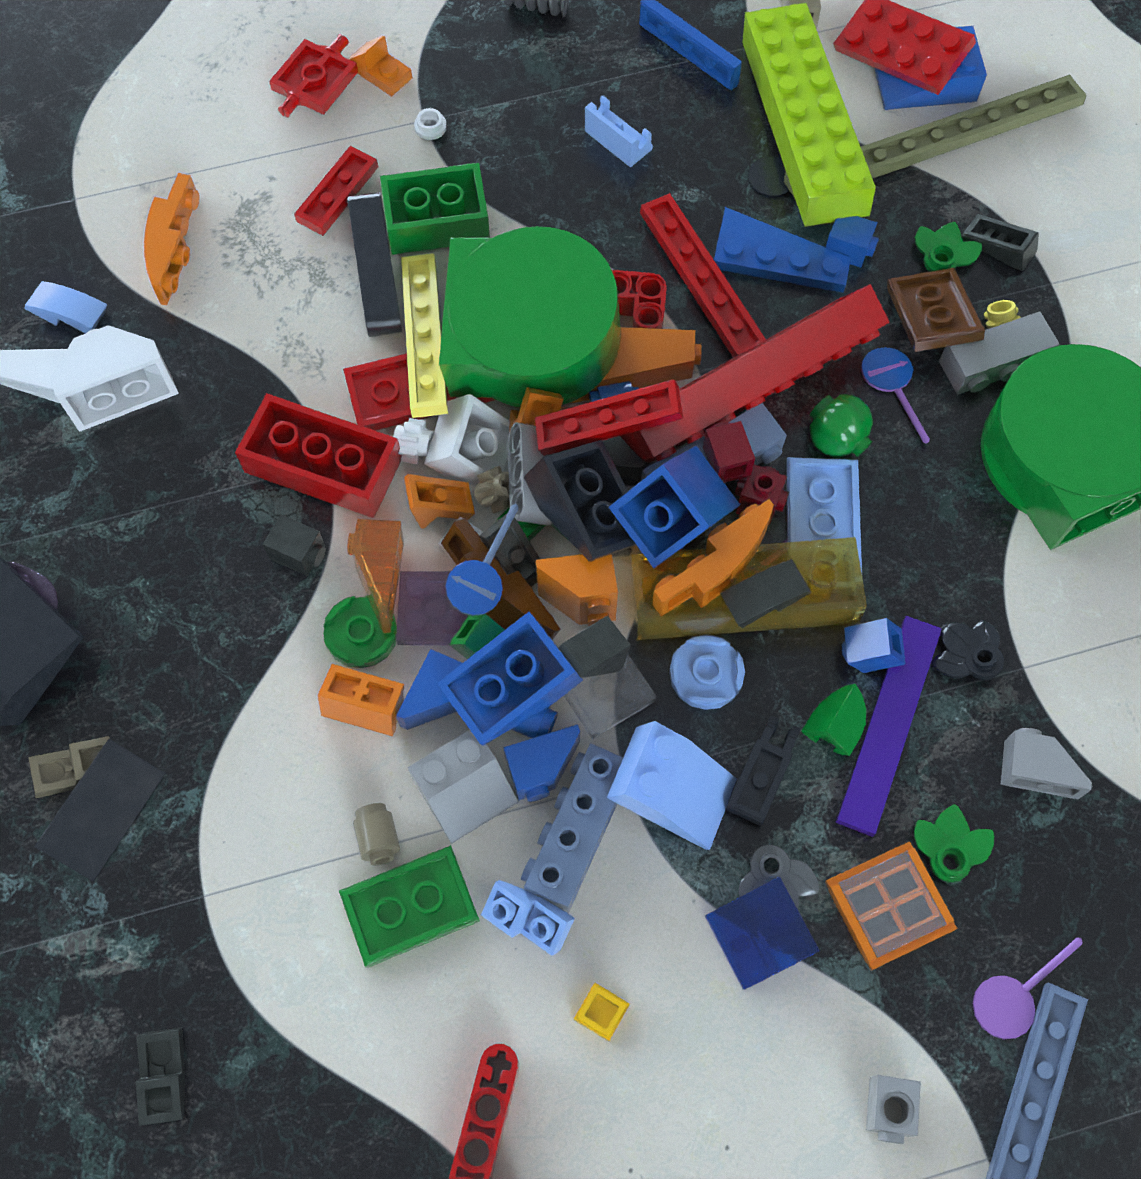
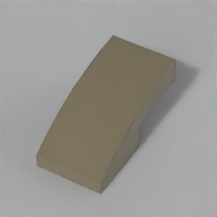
M109 736L69 744V750L29 757L35 797L40 798L73 790L107 740L110 739Z

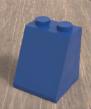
M694 446L663 463L609 506V509L652 567L655 568L739 507L740 504L699 448Z

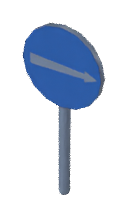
M517 504L511 506L484 561H464L455 566L449 573L445 585L446 595L451 605L461 613L471 616L484 615L493 610L500 601L503 591L502 581L497 571L490 564L519 507Z

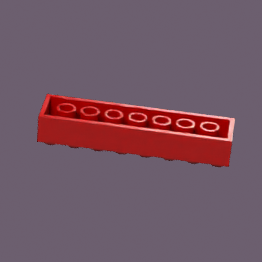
M871 284L833 301L679 388L683 419L624 434L620 437L642 460H645L646 464L656 460L657 462L676 452L674 445L679 447L685 443L690 444L705 436L706 429H710L715 424L721 422H730L736 418L735 414L745 409L750 410L766 401L764 397L774 392L777 394L795 384L794 380L802 376L807 377L823 368L822 364L830 360L835 361L850 353L852 347L875 339L881 335L878 329L888 324L889 320Z

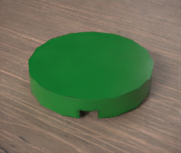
M366 595L365 597L357 598L355 596L347 597L334 605L325 617L324 642L334 659L347 667L366 668L377 665L387 658L396 646L398 628L394 613L386 603L376 597Z

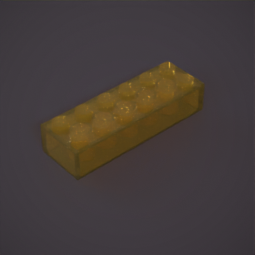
M856 537L760 544L746 568L725 590L761 571L792 559L812 593L779 612L774 609L744 628L737 625L721 594L702 608L691 597L662 617L652 605L655 586L666 576L673 574L676 577L687 570V565L699 555L704 554L707 557L705 554L706 549L677 551L655 568L652 567L643 554H631V581L637 640L860 623L867 608Z

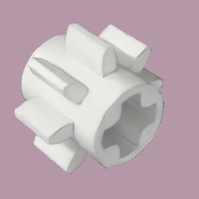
M409 418L408 422H404V426L398 425L396 427L393 437L398 438L399 454L402 455V462L418 464L419 460H423V457L427 456L434 432L425 428L426 421Z

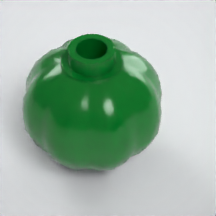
M841 394L833 399L828 395L809 414L814 419L809 426L812 443L825 455L840 458L854 453L858 457L872 443V440L868 438L873 426L872 413L868 405L859 397Z

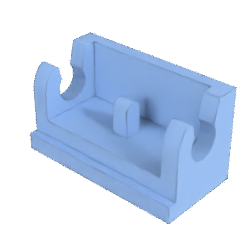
M601 96V105L598 110L592 102L585 107V132L629 167H632L653 149L651 132L644 128L642 135L611 112L610 101L606 97Z

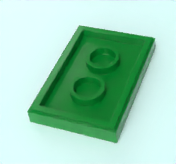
M451 845L339 890L366 968L480 922Z

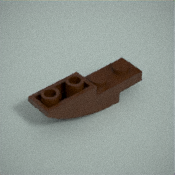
M466 518L455 521L441 542L456 565L471 560L483 562L489 551L479 534L472 528ZM493 558L490 566L500 576L503 591L498 604L493 610L487 612L486 615L506 630L522 616L530 612L553 640L561 630L553 616L547 611L519 571L507 575L500 563Z

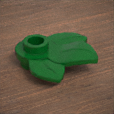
M956 222L946 224L936 232L927 227L920 226L915 236L916 247L924 255V265L930 272L969 266L977 260L982 250V243L963 242Z
M951 805L938 816L935 825L925 820H918L915 825L914 839L918 849L930 858V866L933 873L945 882L954 883L965 878L971 866L982 864L988 859L994 845V832L990 829L970 831L968 823L959 807ZM944 857H951L955 861V869L951 870L945 867L943 863Z

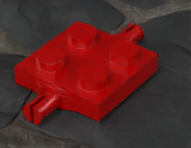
M338 34L330 46L317 45L304 39L269 81L271 90L287 97L282 105L278 107V111L282 116L289 118L299 105L306 106L324 115L357 75V63L343 57L341 54L349 44L348 39L344 35Z

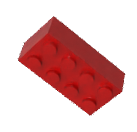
M267 393L235 452L244 473L371 518L375 517L401 463L402 457L399 454L398 438Z

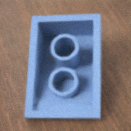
M653 721L636 727L607 799L705 850H710L737 778L689 739Z

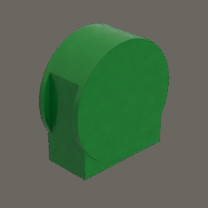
M538 226L510 230L493 238H450L439 366L450 397H462L468 394L474 397H492L504 404L520 408L526 388L529 387L558 393L564 399L562 405H565L586 395L603 380L618 355L621 325L617 286L613 272L606 259L593 245L568 231Z
M1069 344L1051 347L1032 355L1020 364L1010 376L983 426L981 453L988 476L1008 502L1028 515L1050 550L1141 509V367L1130 359L1105 348L1084 344Z

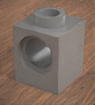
M883 1075L870 1077L866 1130L878 1132L879 1141L904 1144V1136H918L921 1082ZM888 1098L895 1099L902 1108V1116L897 1123L889 1121L884 1114V1104Z

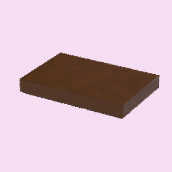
M954 268L888 279V292L914 352L984 340L985 329Z

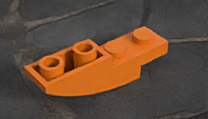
M178 173L167 199L154 197L145 227L144 258L147 273L160 304L166 306L171 295L178 289L179 275L183 266H186L190 259V249L184 240V236L188 231L192 211L197 209L200 200L199 192L195 188L191 175Z
M770 499L759 506L757 504L750 505L741 512L739 519L729 525L723 523L713 529L708 535L706 556L704 554L699 555L687 565V570L676 577L673 574L668 575L655 586L652 605L661 617L691 597L702 608L735 581L747 567L765 536L774 507Z

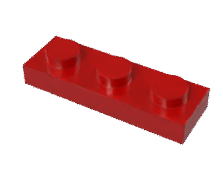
M349 146L294 213L296 222L324 236L348 206L347 197L357 195L378 169L377 159Z

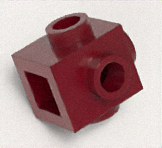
M754 465L751 476L739 479L734 495L740 497V506L737 507L736 513L741 514L750 505L757 504L759 506L770 499L774 504L769 522L770 525L775 511L782 512L786 504L789 491L783 489L787 476L780 474L772 467Z

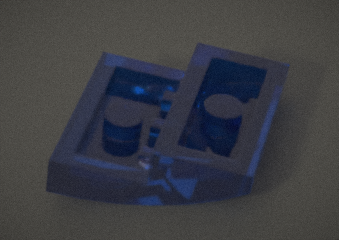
M780 876L705 915L742 990L820 951Z

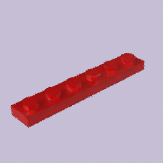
M669 193L641 205V216L732 357L734 358L766 340L671 194Z

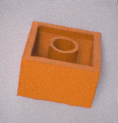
M582 554L536 560L538 596L579 625L588 624V626H591L607 615L612 621L616 620L618 589L612 554L589 562Z

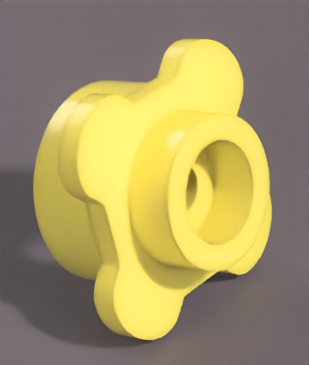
M1009 300L991 303L984 313V319L988 320L986 327L990 329L1021 318L1017 316L1018 308L1015 306V303Z

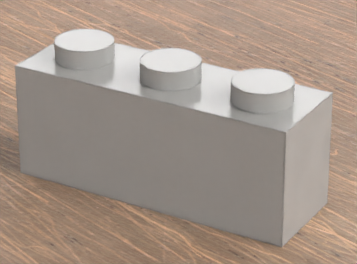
M1037 312L985 330L984 340L945 347L939 363L957 395L967 391L978 392L995 381H1008L1016 368L1026 359L1042 350L1059 346L1060 344L1042 313Z

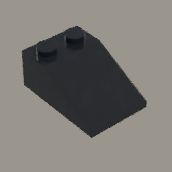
M602 440L545 456L524 476L539 510L589 562L636 546L635 542L609 509V506L626 494L628 490Z

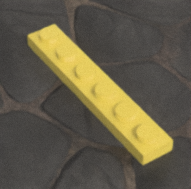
M435 254L401 257L409 397L412 418L448 414L446 383L439 366L442 330Z

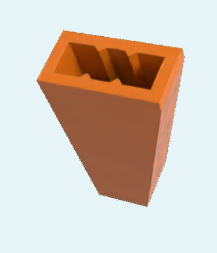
M621 327L620 347L615 362L608 374L590 392L597 391V387L626 381H630L632 387L638 386L640 389L673 379L681 381L692 378L694 365H700L701 344H695V330ZM589 393L570 403L589 400Z

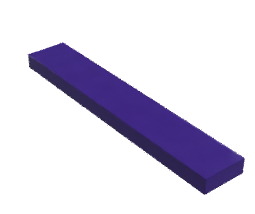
M905 616L901 625L906 664L890 667L886 670L836 820L837 824L871 837L876 834L942 628L909 616Z

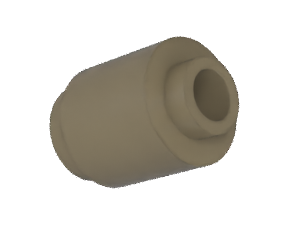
M383 803L368 804L357 809L353 825L361 859L363 861H370L373 866L393 861L394 855L400 851V845L392 813L387 811L386 805Z

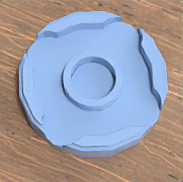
M701 635L690 638L675 651L669 675L671 686L680 699L692 707L708 710L721 708L733 701L742 688L745 668L743 658L738 651L736 652L730 646L728 641L712 635Z

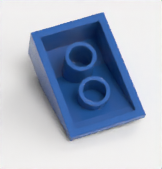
M974 26L956 27L974 34L976 43L939 95L874 68L884 110L977 102L987 73Z
M528 612L436 684L478 742L484 746L554 704L580 684L583 679L571 666L536 618Z

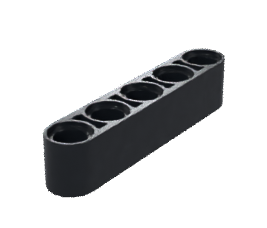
M380 192L348 196L347 200L368 337L401 333V318Z

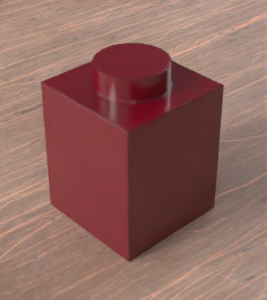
M738 421L730 424L728 422H721L715 424L710 429H706L703 450L707 461L725 483L751 476L755 456L742 422Z

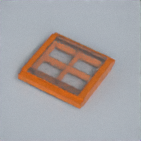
M910 841L825 881L837 909L871 971L957 930L952 915Z

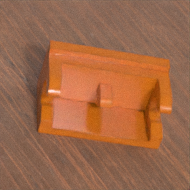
M331 664L318 693L321 716L393 736L397 725L396 715L404 701V684Z

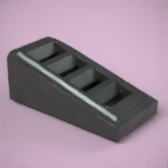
M980 214L976 215L962 234L964 242L976 241L982 243L981 251L1021 271H1024L1038 250L1039 232ZM982 229L987 230L984 235L979 234Z

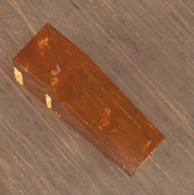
M357 519L355 533H349L348 555L354 556L356 571L382 632L391 633L404 547L401 521Z

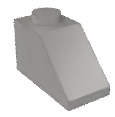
M1021 728L1015 730L1004 741L1001 785L1073 799H1080L1091 790L1092 782L1055 737L1042 735V732L1037 729Z

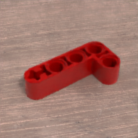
M612 270L617 292L619 293V315L633 317L632 328L663 329L666 299V282L663 277L655 273Z
M505 1044L491 1045L482 1054L449 1179H492L519 1073L518 1057L513 1049ZM500 1053L506 1054V1061L511 1064L510 1071L503 1070L501 1072L498 1082L500 1086L507 1085L505 1094L493 1087H482L485 1079L490 1083L493 1082L495 1070L489 1066V1062L491 1059L498 1060ZM486 1096L496 1097L501 1105L499 1115L491 1121L482 1120L477 1112L479 1101ZM476 1139L485 1141L489 1148V1156L486 1162L480 1166L470 1164L466 1158L468 1144Z

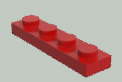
M673 379L535 417L538 451L543 456L595 441L606 440L683 419L679 386Z

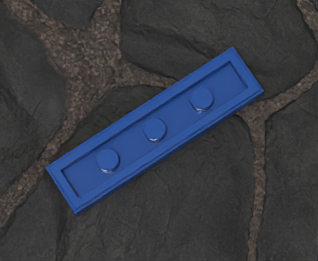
M641 0L639 25L732 91L739 85L742 61L656 0Z

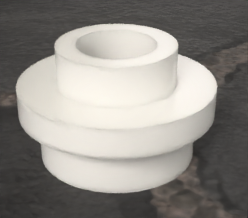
M432 108L424 109L419 112L414 122L415 132L425 140L438 139L446 131V120L438 110Z

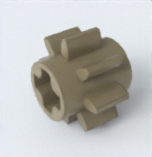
M496 466L478 474L479 483L476 484L474 489L477 502L482 507H491L493 514L510 507L509 472H502L501 467Z

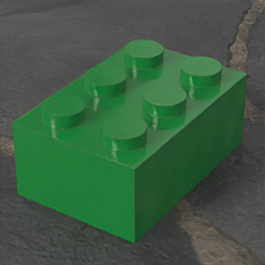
M479 163L380 176L392 255L450 247V238H490L488 212Z

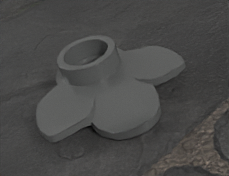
M769 844L759 847L752 854L750 860L751 870L740 881L738 891L744 910H751L763 904L772 918L787 925L797 913L799 896L818 894L819 884L814 872L805 862L789 859L787 853L782 848ZM768 858H775L778 863L777 869L771 873L766 872L764 862Z

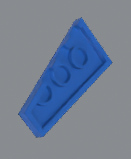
M725 207L714 257L715 263L723 271L844 293L851 257Z

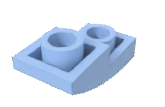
M43 281L25 305L27 311L56 326L61 320L85 334L95 329L107 308V304L87 294L62 285Z
M501 880L495 882L481 916L511 938L521 933L551 956L561 950L575 919L545 899Z

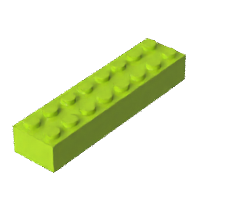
M807 3L745 12L743 46L804 226L835 222V219L844 217L870 216L876 187Z

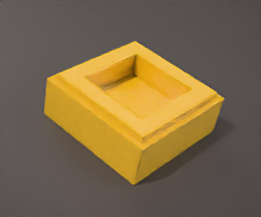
M594 982L575 1015L574 1021L609 1042L630 1004Z

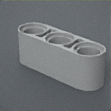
M516 422L511 427L508 436L510 508L513 504L518 505L519 508L515 515L517 521L549 526L552 522L539 510L524 479V476L545 457L538 451L536 426Z

